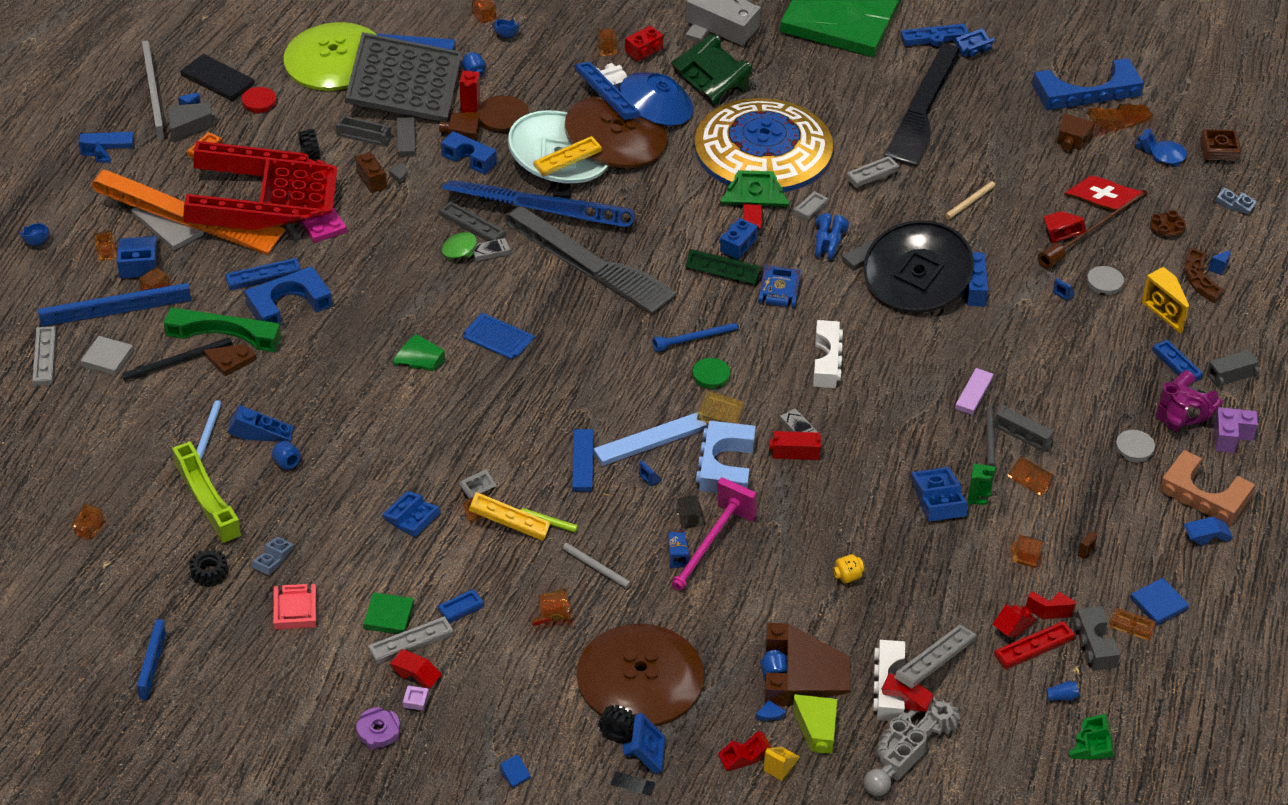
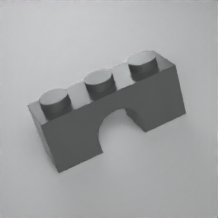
M1101 606L1077 609L1076 617L1073 619V627L1079 633L1080 645L1086 651V661L1091 664L1093 671L1117 668L1120 658V652L1114 638L1102 639L1098 637L1105 635L1107 619Z

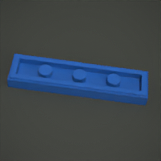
M297 258L227 273L225 274V279L231 291L266 283L300 271L301 268Z
M574 429L572 492H592L593 429Z
M160 619L155 621L138 680L139 699L147 700L165 640V623Z

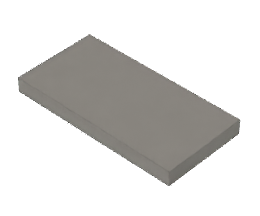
M136 207L131 209L132 214L173 251L204 235L203 230L200 231Z

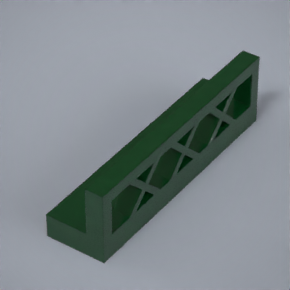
M695 249L689 250L685 266L752 284H757L759 272L763 270V266Z

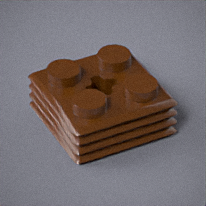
M1202 130L1200 140L1206 160L1211 162L1216 160H1225L1227 162L1239 160L1241 148L1236 130Z

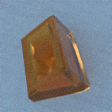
M1022 456L1008 474V477L1039 495H1042L1051 486L1053 480L1052 473Z

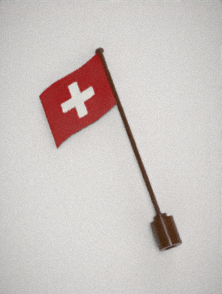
M1089 176L1066 191L1064 195L1081 199L1114 212L1086 230V233L1080 234L1064 246L1054 243L1039 253V264L1045 269H1050L1065 258V249L1142 196H1147L1148 192L1146 190L1139 191L1096 176Z

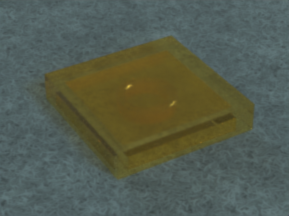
M707 390L697 420L707 423L709 421L736 424L744 401Z

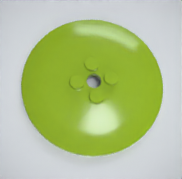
M334 22L314 26L297 35L288 44L284 52L285 70L295 82L307 88L322 91L347 89L362 32L377 34L364 26L354 23Z

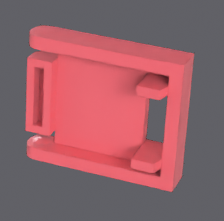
M307 584L282 585L283 594L280 595L278 586H274V630L316 627V584H311V593H308Z

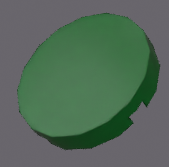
M704 358L694 365L692 376L696 384L703 388L716 389L718 386L721 388L729 382L730 368L720 359Z

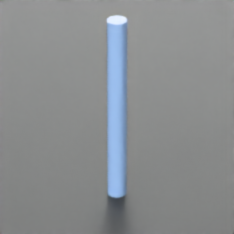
M218 400L214 401L196 450L201 460L222 405Z

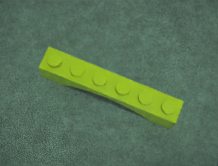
M191 441L173 447L172 452L176 468L221 542L224 543L241 536L238 517L231 506L227 505L216 492Z

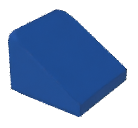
M199 93L179 97V105L200 103Z
M1228 250L1213 256L1209 271L1219 275L1223 274L1228 266L1231 251Z
M1058 278L1055 279L1052 293L1068 301L1075 294L1072 286Z
M640 461L639 476L650 486L662 480L645 462Z
M518 754L500 764V774L512 788L531 778Z

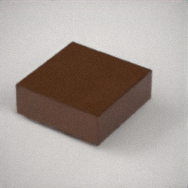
M1091 531L1080 542L1077 556L1084 559L1095 548L1098 537L1096 533Z

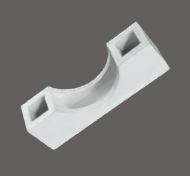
M817 320L815 347L824 350L827 355L823 358L815 359L814 387L836 388L837 381L841 380V369H838V367H841L842 356H838V354H842V343L839 341H842L843 330L839 329L840 322Z
M880 640L879 648L874 650V661H878V665H874V677H877V681H874L873 694H877V698L873 700V711H877V720L891 721L904 713L903 697L883 695L881 688L888 674H895L896 671L904 666L905 642Z

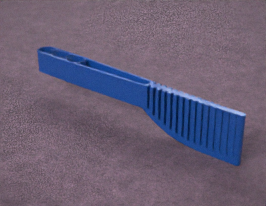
M450 180L442 185V189L472 196L474 194L475 196L480 195V197L486 199L489 197L491 200L494 198L496 201L499 199L500 202L504 200L505 203L508 202L509 204L513 203L514 205L611 225L628 227L636 218L635 212L632 209L596 202L522 193L496 186ZM588 207L595 209L596 214L594 216L588 214ZM610 210L613 213V218H607L605 211ZM624 213L629 214L631 221H624L622 215Z

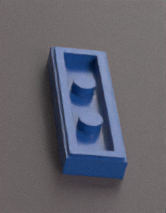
M133 132L80 134V137L96 140L104 149L133 148Z
M1168 339L1153 345L1152 351L1178 376L1183 371L1188 370L1195 376L1194 382L1203 378V373Z

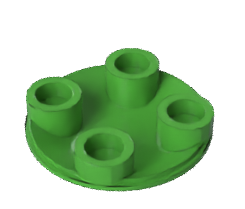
M462 232L448 238L442 246V252L446 259L452 260L462 256L465 258L470 257L477 242L476 237L472 233Z

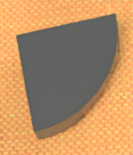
M404 163L389 169V175L396 181L401 183L405 180L407 169Z

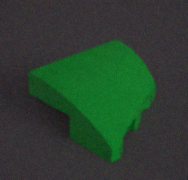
M415 334L401 348L392 362L394 366L402 363L409 364L410 368L413 369L422 368L426 371H434L445 362V350Z
M1106 713L1085 718L1081 725L1082 730L1075 738L1077 743L1074 750L1069 751L1070 757L1072 759L1086 760L1114 757L1111 725Z

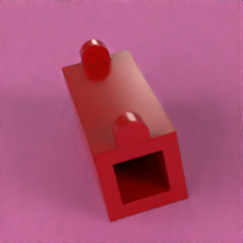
M462 71L459 81L461 113L477 112L480 105V72Z
M773 431V439H769V451H772V459H820V432Z

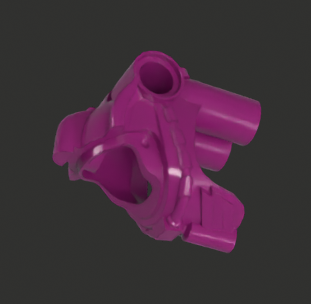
M1188 370L1183 371L1173 382L1163 385L1156 412L1157 419L1164 422L1168 428L1175 432H1178L1180 427L1184 425L1200 424L1207 421L1209 418H1212L1213 412L1223 404V400L1218 398L1217 391L1200 393L1189 388L1194 383L1195 376ZM1189 406L1200 409V414L1197 418H1191L1186 415Z

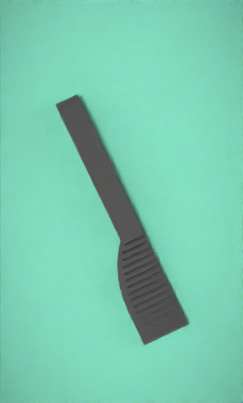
M518 206L505 216L506 223L512 229L592 279H597V282H601L602 285L605 284L606 287L614 292L616 291L617 294L624 296L625 299L627 298L628 301L635 303V305H638L650 314H653L677 295L675 291L639 269L620 263L603 261L522 206Z

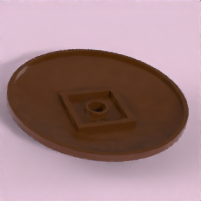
M601 96L587 98L576 103L570 108L565 118L564 129L570 143L574 144L592 136L602 147V150L587 158L607 166L618 168L642 167L656 161L666 148L667 133L664 125L655 124L641 117L624 120Z
M629 624L610 629L597 636L588 644L578 662L577 684L584 701L598 715L602 716L607 706L613 705L615 707V705H619L620 708L624 706L626 707L625 710L628 711L630 709L633 711L632 715L643 713L655 726H660L680 718L694 706L702 692L704 669L695 648L679 634L656 625ZM642 666L645 667L646 670L638 671L635 668Z

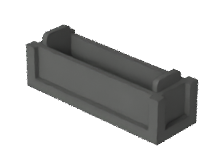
M343 114L341 121L336 124L337 136L386 147L392 137L391 125L386 126L385 124L381 125L346 117Z
M1005 405L996 413L995 428L1043 452L1052 444L1051 436L1055 431L1054 429H1049L1018 414Z

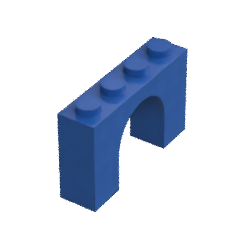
M313 266L244 290L246 305L256 320L280 323V325V311L274 302L282 296L298 295L305 298L315 313L332 307L331 292Z

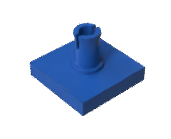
M643 713L637 714L634 719L632 742L623 744V752L627 755L626 757L636 755L654 774L660 773L663 766L665 736Z

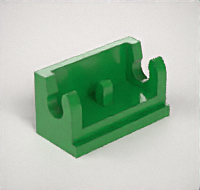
M973 463L967 505L987 504V500H981L979 497H990L995 466Z

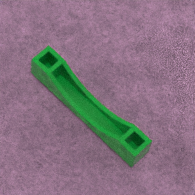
M171 307L164 321L165 335L167 337L185 339L200 334H227L245 340L256 350L269 352L276 351L281 339L280 323Z

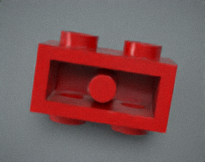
M650 25L625 38V52L636 61H639L663 49L664 35Z

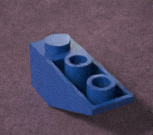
M239 405L230 419L227 433L244 440L290 442L293 426Z

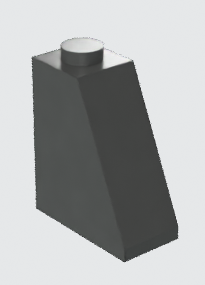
M210 102L168 106L172 142L213 127L212 120L215 119V111L211 109Z

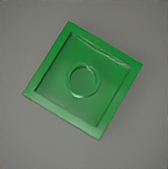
M373 592L363 628L365 630L392 634L406 631L414 605V598Z

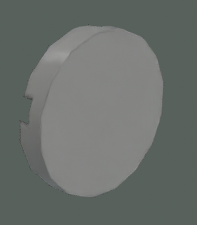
M1109 266L1094 267L1087 275V285L1098 294L1100 292L1105 293V295L1117 294L1121 291L1124 284L1122 274Z
M1127 430L1117 437L1115 448L1119 455L1124 456V459L1137 463L1147 461L1149 457L1153 456L1155 443L1143 431Z

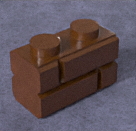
M372 152L357 156L355 158L356 172L369 191L374 193L386 189V172L382 169Z

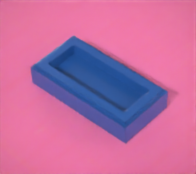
M472 589L437 607L442 617L445 616L447 621L451 623L483 608L484 602L475 590Z

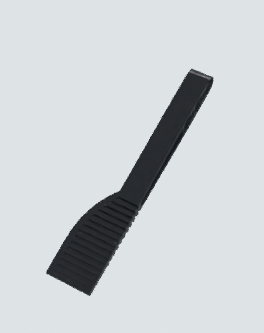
M946 43L941 45L884 157L890 156L893 160L918 166L928 147L930 138V123L927 113L954 66L960 47Z

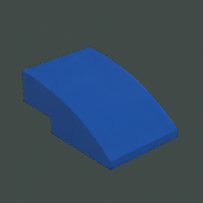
M949 467L911 472L918 500L929 522L967 516V501L961 493L960 483Z

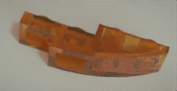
M1129 103L1119 104L1116 109L1089 108L1087 112L1094 123L1101 124L1105 130L1129 128L1146 122L1154 116L1146 105H1132Z

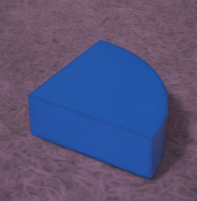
M768 701L756 713V718L761 721L775 719L778 721L786 716V711L771 701Z

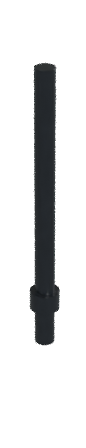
M229 337L145 366L143 364L136 366L135 369L122 373V378L127 380L136 376H145L148 372L202 355L206 349L232 345V341Z

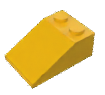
M1162 267L1147 275L1141 302L1181 334L1184 330L1189 303L1177 277Z

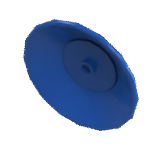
M651 72L633 73L624 78L620 86L621 93L640 111V117L655 124L666 126L681 125L690 120L694 112L692 99L685 89L665 74Z

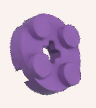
M380 707L368 709L360 715V720L356 724L357 736L369 749L387 746L399 738V718L391 710L389 712L384 711ZM375 725H378L379 727L383 726V728L380 730H375Z

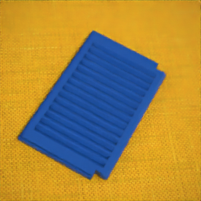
M481 313L463 332L464 339L511 360L513 357L517 358L535 338L534 335L484 313Z

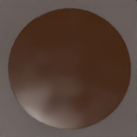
M512 96L488 98L477 109V112H480V125L489 131H502V133H509L512 125L519 118L529 114L527 105L522 100Z

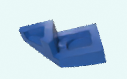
M80 137L78 143L81 155L95 157V162L110 164V156L96 140Z

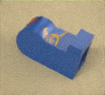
M685 531L668 532L670 568H683L688 564L689 551ZM674 557H683L684 560L676 562Z

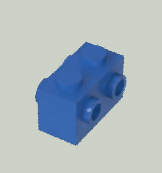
M739 218L730 225L729 230L725 234L721 235L719 239L720 252L739 260L757 240L758 226Z

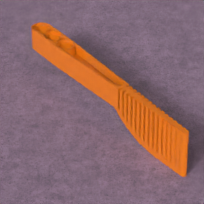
M108 170L100 171L91 184L92 188L100 194L200 231L203 230L205 233H212L213 236L217 235L221 239L225 238L227 241L230 240L232 243L235 242V244L243 245L266 255H269L285 231L280 226L261 230H246L183 222L184 201Z

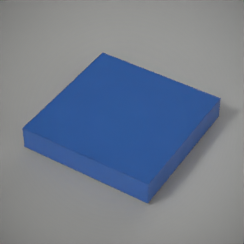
M1164 578L1135 591L1130 596V599L1156 626L1189 608V604Z

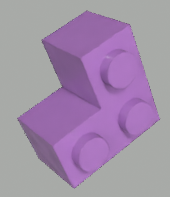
M1218 407L1214 420L1215 451L1235 453L1238 439L1253 441L1258 426L1257 411Z

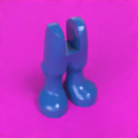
M824 213L816 218L815 225L818 229L815 235L816 258H821L822 252H827V259H833L838 244L841 241L840 234L846 233L849 228V222L841 215H835L831 233H828L832 223L831 214Z

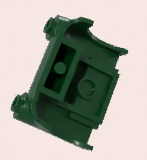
M710 34L673 60L671 64L675 72L677 70L680 71L684 80L704 97L708 96L715 106L722 94L730 88L739 87L744 93L749 88V77L752 74L753 68L748 61L744 62L741 60L738 62L721 47L722 41L719 36Z

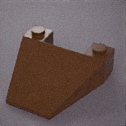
M767 623L765 653L779 650L780 653L787 656V674L766 672L765 704L771 701L777 706L793 705L794 694L827 698L850 693V657L790 624Z

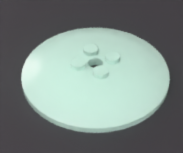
M537 111L524 115L512 125L508 136L509 150L514 159L523 168L538 177L559 183H582L599 177L609 167L585 158L543 177L533 166L534 161L572 145L564 129L567 112Z

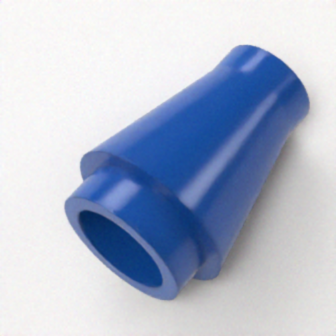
M1068 680L1054 687L1046 688L1049 701H1074L1075 698H1079L1076 681L1071 682Z

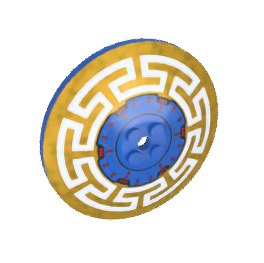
M750 98L727 103L710 112L697 127L694 148L696 157L706 172L728 186L734 180L738 170L774 171L783 192H787L812 183L826 171L832 159L833 139L824 122L815 114L799 105L777 99Z

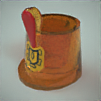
M566 588L538 595L542 617L532 619L534 626L547 621L566 620L568 624L571 623Z

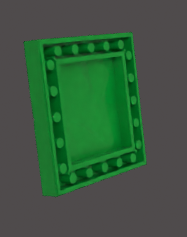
M792 0L780 22L779 31L874 57L901 0Z

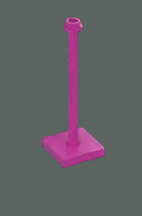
M723 477L717 482L718 507L725 510L681 574L674 576L671 585L674 589L678 591L685 589L687 578L732 513L749 521H754L757 516L756 492Z

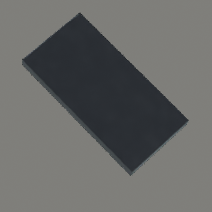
M202 54L180 70L182 76L231 101L255 84L253 78L205 54Z

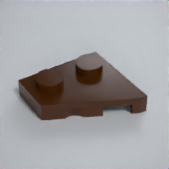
M246 344L204 350V356L224 376L257 360L256 354Z

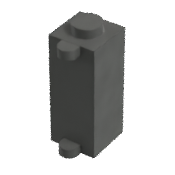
M1249 350L1209 361L1206 375L1217 387L1259 374V362Z

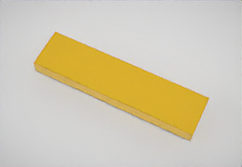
M591 136L535 160L533 166L544 177L601 152L602 147Z
M475 492L468 510L544 541L550 525L549 521Z

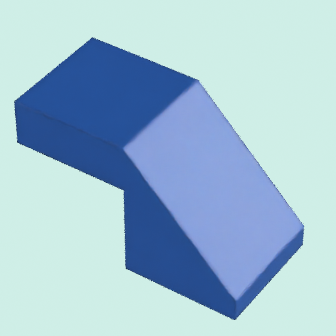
M1216 517L1184 524L1190 539L1202 546L1215 536L1226 542L1233 538L1227 523Z

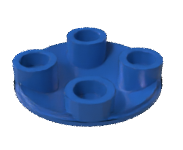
M1160 141L1152 149L1155 162H1163L1173 167H1178L1180 162L1184 161L1187 156L1186 149L1173 141Z

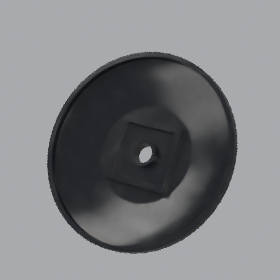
M926 220L909 221L886 230L874 240L864 259V277L871 293L886 306L908 313L930 312L949 305L967 289L974 272L973 253L965 238L947 225ZM918 269H923V270H924V271H923L922 273H920V274L915 273V270H918Z

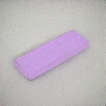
M976 368L959 397L955 409L973 415L993 380L994 374Z

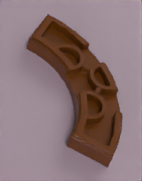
M1191 247L1185 260L1187 280L1202 297L1215 304L1222 296L1224 289L1216 285L1204 273V262L1208 254Z

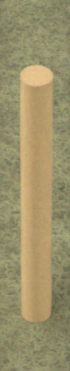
M991 181L947 212L945 218L947 220L953 218L993 189L995 183Z

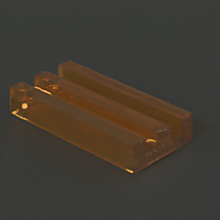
M1116 607L1109 627L1149 641L1156 621Z

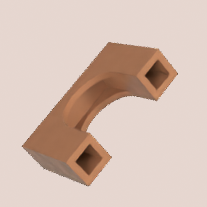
M1184 450L1163 476L1159 491L1202 513L1216 517L1231 526L1252 498L1255 484L1237 476L1229 488L1221 493L1204 492L1198 489L1192 482V479L1199 471L1202 458Z

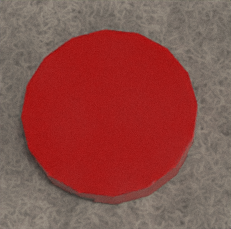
M266 87L250 88L242 95L243 107L246 110H251L253 113L268 112L272 106L276 105L277 101L275 92Z

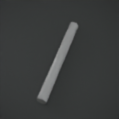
M568 543L563 545L562 549L624 588L628 589L631 582L572 545Z

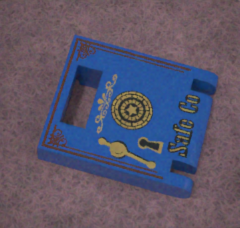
M765 265L758 303H762L763 296H766V304L788 307L789 299H791V307L795 308L801 270Z

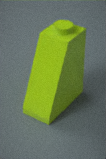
M794 694L793 713L810 751L832 754L837 699Z

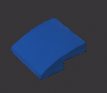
M407 491L382 516L396 528L416 537L441 511L439 506L424 502L422 495Z

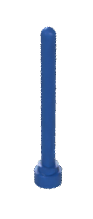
M731 323L671 338L658 336L652 339L655 352H660L670 345L737 330L738 324Z

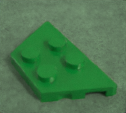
M738 170L734 180L729 184L725 195L722 196L720 205L757 204L762 206L789 207V200L786 199L774 171Z

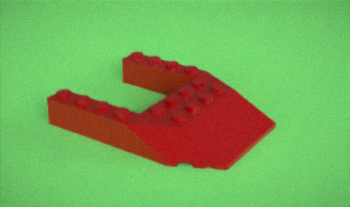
M196 141L193 168L263 176L260 202L186 194L183 222L246 230H261L294 224L332 213L337 167L326 164L319 159L317 161L309 159V155L305 153Z

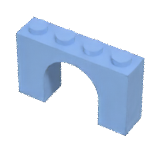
M709 421L708 428H704L703 440H706V442H702L701 454L704 455L699 457L698 468H701V471H697L696 475L699 491L718 493L717 482L721 477L748 488L749 468L726 466L719 463L714 457L725 451L753 453L756 426Z

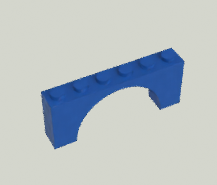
M1126 58L1113 60L1110 73L1112 79L1103 85L1095 87L1071 85L1057 78L1051 70L1034 72L1032 86L1045 109L1053 110L1138 97L1142 95L1144 82L1130 59Z

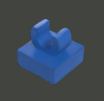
M1145 129L1142 136L1137 137L1138 142H1135V146L1137 149L1144 148L1146 154L1152 153L1153 146L1157 142L1151 129Z

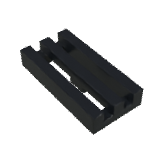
M552 181L553 197L564 198V196H567V199H571L570 183H567V191L563 190V183H560V191L557 192L556 182Z

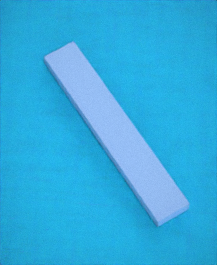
M697 412L594 448V455L600 464L604 466L701 432L704 428H707V424Z

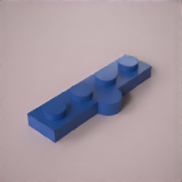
M965 24L901 30L900 36L905 46L929 43L933 46H941L943 42L953 41L956 37L968 34L969 32Z

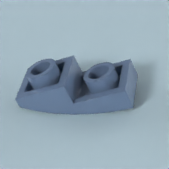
M1225 187L1215 199V202L1228 209L1247 214L1257 203V201L1243 192L1238 196Z
M274 538L265 545V552L252 561V568L270 575L292 551L294 544L283 538Z

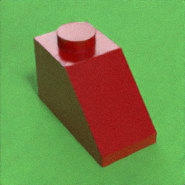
M1062 211L1044 216L1046 229L1052 243L1087 232L1083 217Z

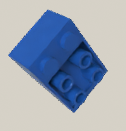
M157 236L120 238L117 249V266L120 278L157 276Z

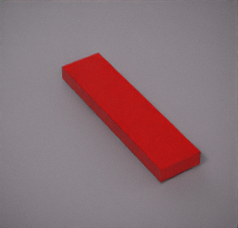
M1062 621L995 650L994 656L1006 670L1075 640V634Z

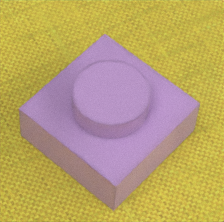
M407 686L403 699V708L424 711L429 689Z

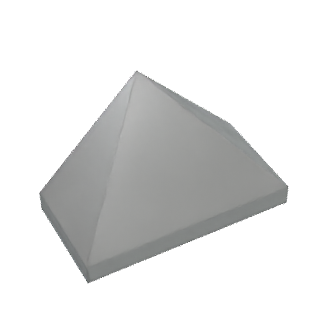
M486 469L459 482L460 487L469 499L474 497L475 492L482 494L497 486Z

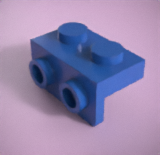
M983 28L954 39L955 45L960 47L959 52L962 57H972L982 50L986 52L992 48V44L995 42L994 37L988 38Z

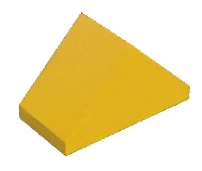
M782 746L767 748L764 771L782 781L797 763L800 756Z

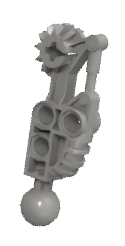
M933 697L925 717L917 725H913L911 722V718L919 712L915 710L902 713L897 718L892 719L889 728L880 737L876 747V758L880 761L882 769H872L867 772L863 781L865 790L873 796H883L888 793L891 787L890 778L892 777L898 781L923 756L926 738L932 732L938 733V735L944 732L948 735L950 731H955L960 721L958 707H953L952 702L945 703L944 699L936 701L935 697Z

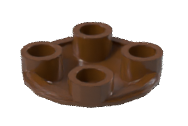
M1169 210L1166 213L1153 214L1150 226L1152 230L1160 235L1176 236L1185 230L1186 223L1176 210Z

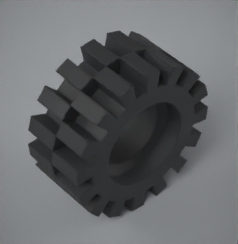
M314 129L299 131L298 139L301 152L309 155V159L314 161L320 160V148Z
M206 548L205 552L199 550L198 555L194 553L193 558H190L191 578L195 583L198 582L199 586L205 584V587H209V584L216 586V582L220 584L222 579L225 580L227 578V559L220 550L216 552V549L212 548L209 551ZM207 565H214V566H216L215 568H213V569H211V570H203V569H202L204 566H207Z
M610 705L605 708L598 722L599 731L604 732L603 735L605 737L609 736V740H616V743H620V741L622 744L631 742L636 714L632 715L633 711L630 709L628 711L625 710L626 707L624 706L620 708L619 705H615V707Z

